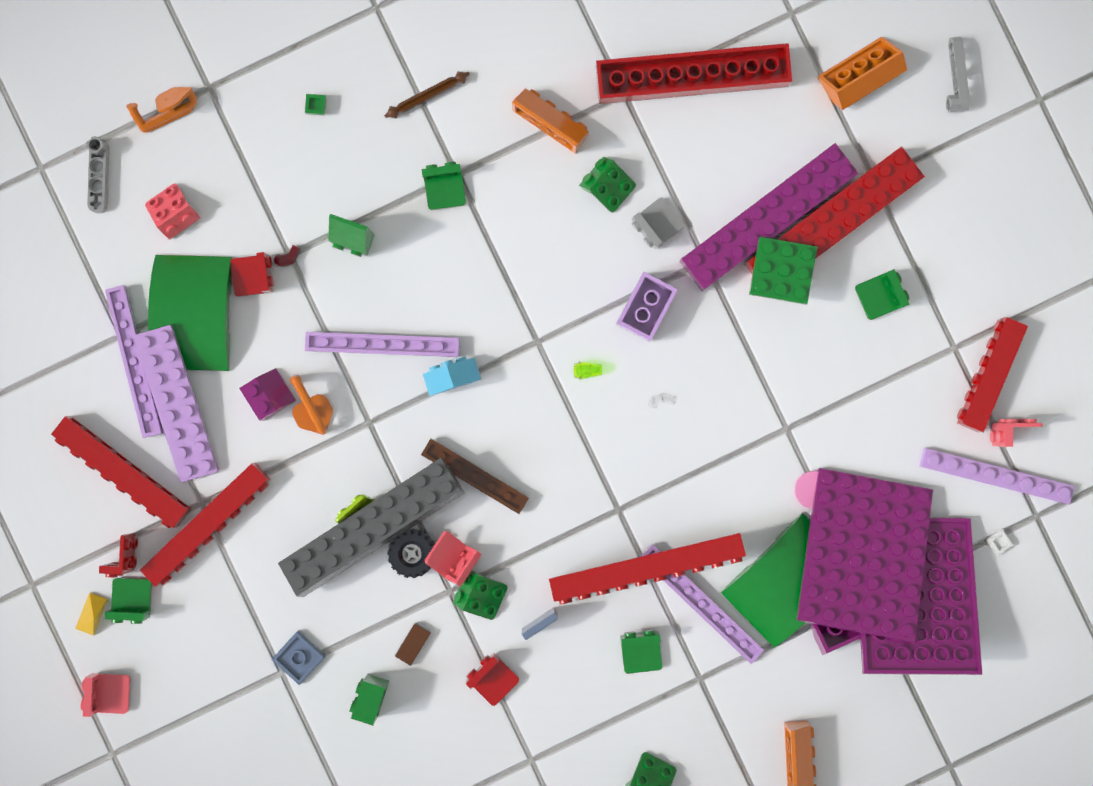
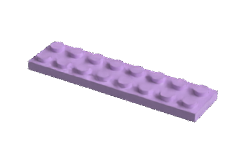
M172 324L133 335L180 482L218 472L219 469Z

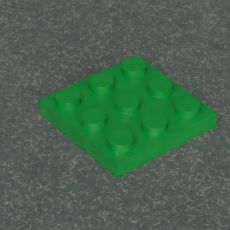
M759 237L749 295L807 305L817 247Z

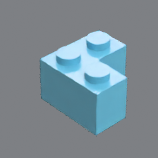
M466 356L455 359V363L452 360L441 363L442 367L440 365L430 367V371L423 374L429 396L481 380L475 358L466 359Z

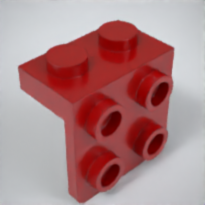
M259 252L256 253V256L231 259L230 265L235 296L273 292L274 278L271 276L270 271L272 260L267 253Z
M135 533L121 535L119 563L111 562L100 565L99 574H105V577L116 578L117 576L134 571L137 565L135 549L138 546V538Z
M493 653L491 656L486 655L481 660V666L477 670L472 669L466 677L468 679L465 684L470 689L474 687L492 706H495L518 684L519 677Z

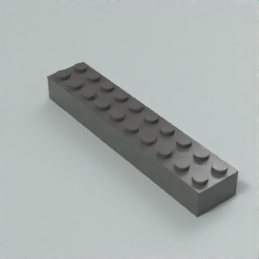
M439 458L280 561L278 565L297 597H305L459 498L465 492L447 462Z

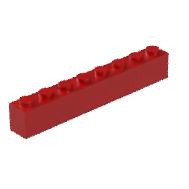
M65 416L51 433L56 438L54 441L57 444L68 447L73 456L76 458L81 457L86 461L85 465L92 470H98L104 480L112 481L116 484L115 488L129 494L131 496L130 499L134 503L142 504L146 507V512L154 517H159L162 520L161 523L167 528L178 527L191 511V507L72 416Z
M251 463L140 569L141 573L155 587L167 584L172 579L170 575L174 571L178 573L186 565L184 562L188 558L193 559L200 552L198 549L202 545L206 546L214 539L212 535L216 531L220 533L226 528V522L230 518L235 519L242 512L240 508L251 504L255 500L254 495L258 491L262 493L269 486L268 482L271 478L256 463Z

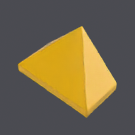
M90 592L75 629L94 635L108 599Z

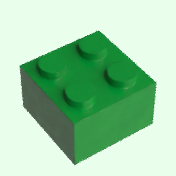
M367 674L364 679L361 678L355 691L358 697H355L349 710V712H352L351 719L374 725L378 718L389 680Z

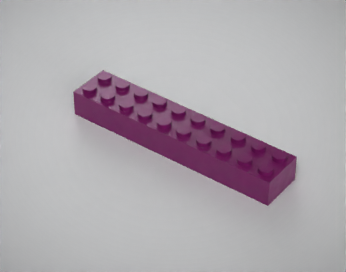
M834 143L681 258L679 262L701 291H703L757 250L759 237L774 238L859 173L838 145Z

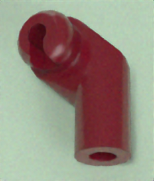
M292 245L288 254L276 255L274 263L279 267L294 264L301 249Z

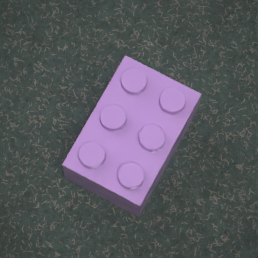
M643 272L616 325L650 342L678 289Z

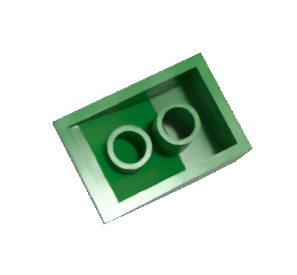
M330 214L328 241L333 244L332 247L341 251L344 248L351 250L350 254L361 257L362 254L367 256L375 234L364 225Z

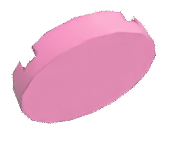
M809 471L802 474L795 484L794 491L798 502L810 509L813 506L818 471Z

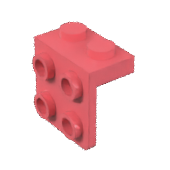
M175 183L145 204L156 227L169 240L200 219L198 213L189 205L179 186Z
M998 419L999 423H992L990 441L992 446L1013 447V427H1043V423H1037V419H1018V423L1017 419Z
M444 531L426 557L425 563L446 580L461 587L482 554L466 546L450 532Z
M92 673L82 681L84 699L81 701V710L83 711V717H91L96 713L125 714L129 711V675Z

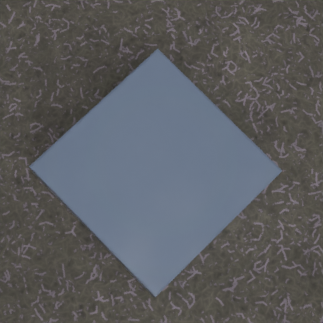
M553 607L523 627L521 634L524 639L528 640L558 620V612Z
M298 630L271 660L300 685L326 655Z

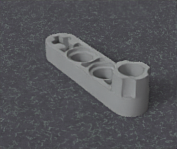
M961 36L951 37L948 42L954 95H947L946 97L948 113L967 111L970 108L963 40Z
M93 136L86 142V148L89 149L87 205L89 210L100 214L105 212L108 205L109 145L101 138ZM100 143V148L96 150L95 147L99 146ZM100 161L103 163V169L96 172L94 165ZM100 180L103 183V187L101 190L96 191L93 185L96 181ZM94 193L98 195L102 194V197L98 196V202L101 203V206H98V209L93 206L94 203H97V197L93 196Z

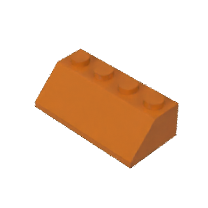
M880 37L817 77L832 102L841 110H844L907 71L903 52L885 38Z
M525 88L513 100V112L576 154L589 134L587 126L579 121L576 123L571 120L572 117L567 112H560L555 109L556 105L551 101L546 100L545 102L539 98L540 94L535 90L531 89L529 91Z
M808 721L784 722L787 786H816L813 781V777H816V767L812 762V758H815V748L811 743V738H814V728Z

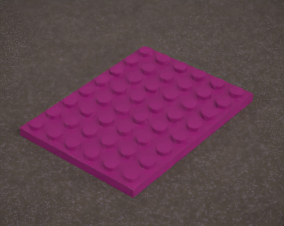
M819 468L796 621L915 643L933 489Z
M930 518L915 643L860 633L862 674L982 675L971 518Z

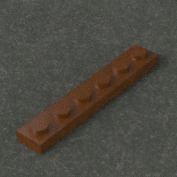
M430 438L421 453L423 457L432 462L439 458L444 459L456 477L517 514H520L529 499L526 495Z

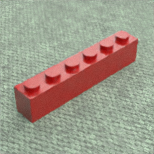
M1008 317L1001 318L996 322L993 338L991 337L986 345L988 350L980 359V369L972 378V388L967 391L964 397V401H966L964 407L957 414V424L973 431L984 433L1028 328L1027 325Z

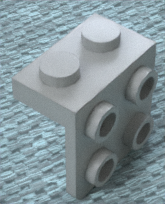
M662 197L632 218V225L638 233L641 231L645 237L644 241L646 244L654 249H657L684 227L683 222Z

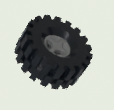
M414 528L407 530L389 544L387 555H389L388 562L391 563V568L395 569L398 575H404L405 578L423 576L431 569L425 563V559L434 547L435 541L431 539L429 534L424 533L423 530Z

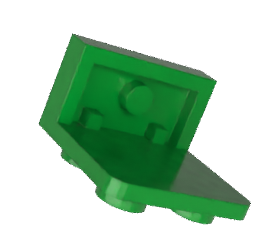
M603 156L602 159L595 163V167L591 172L583 177L579 186L584 191L591 193L608 211L613 213L634 190L636 183L615 161Z
M447 162L445 166L437 167L436 164L427 165L426 169H421L425 182L427 204L430 210L459 207L466 204L460 164Z
M895 269L855 286V291L869 320L910 305L908 302L910 300L906 290H903L901 276L898 272H895Z
M471 570L467 579L455 593L453 604L462 611L493 620L508 587L504 583L484 577L475 570Z
M113 579L111 609L105 611V619L111 620V623H123V620H129L131 624H142L143 621L150 618L152 583L148 579Z
M649 629L644 630L643 633L625 632L624 635H620L624 672L626 674L662 669L661 640L658 631Z
M644 752L639 759L632 779L625 786H671L677 769L661 759Z

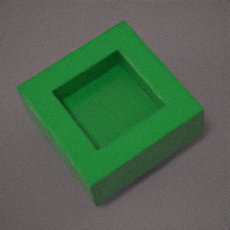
M306 94L305 114L325 116L326 96Z

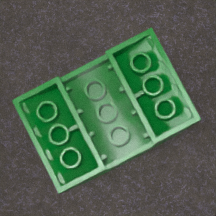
M155 255L149 289L148 331L172 324L187 370L229 371L230 333H228L229 296L232 289L230 261L232 257Z
M801 513L750 566H747L720 592L774 648L806 623L796 621L810 520L804 513Z

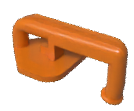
M173 87L162 92L155 99L156 108L161 113L146 120L140 115L137 103H129L126 105V108L129 110L138 128L142 132L148 133L189 114L194 109L197 98L191 87ZM186 97L188 98V102L179 105Z
M293 375L290 378V383L295 387L302 400L292 410V415L298 427L325 435L333 413L332 406L322 394L310 397L301 381V377Z

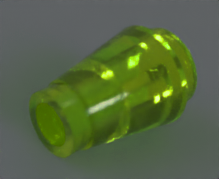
M582 361L574 363V378L583 380L601 376L602 365Z

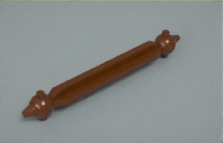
M457 71L455 77H449L399 103L397 107L390 106L388 112L384 115L385 118L391 117L396 119L399 113H404L455 87L457 83L464 84L470 73Z

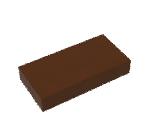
M414 623L395 657L411 666L431 632Z

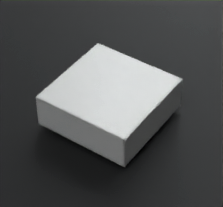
M1003 529L998 530L985 539L997 556L1014 546Z

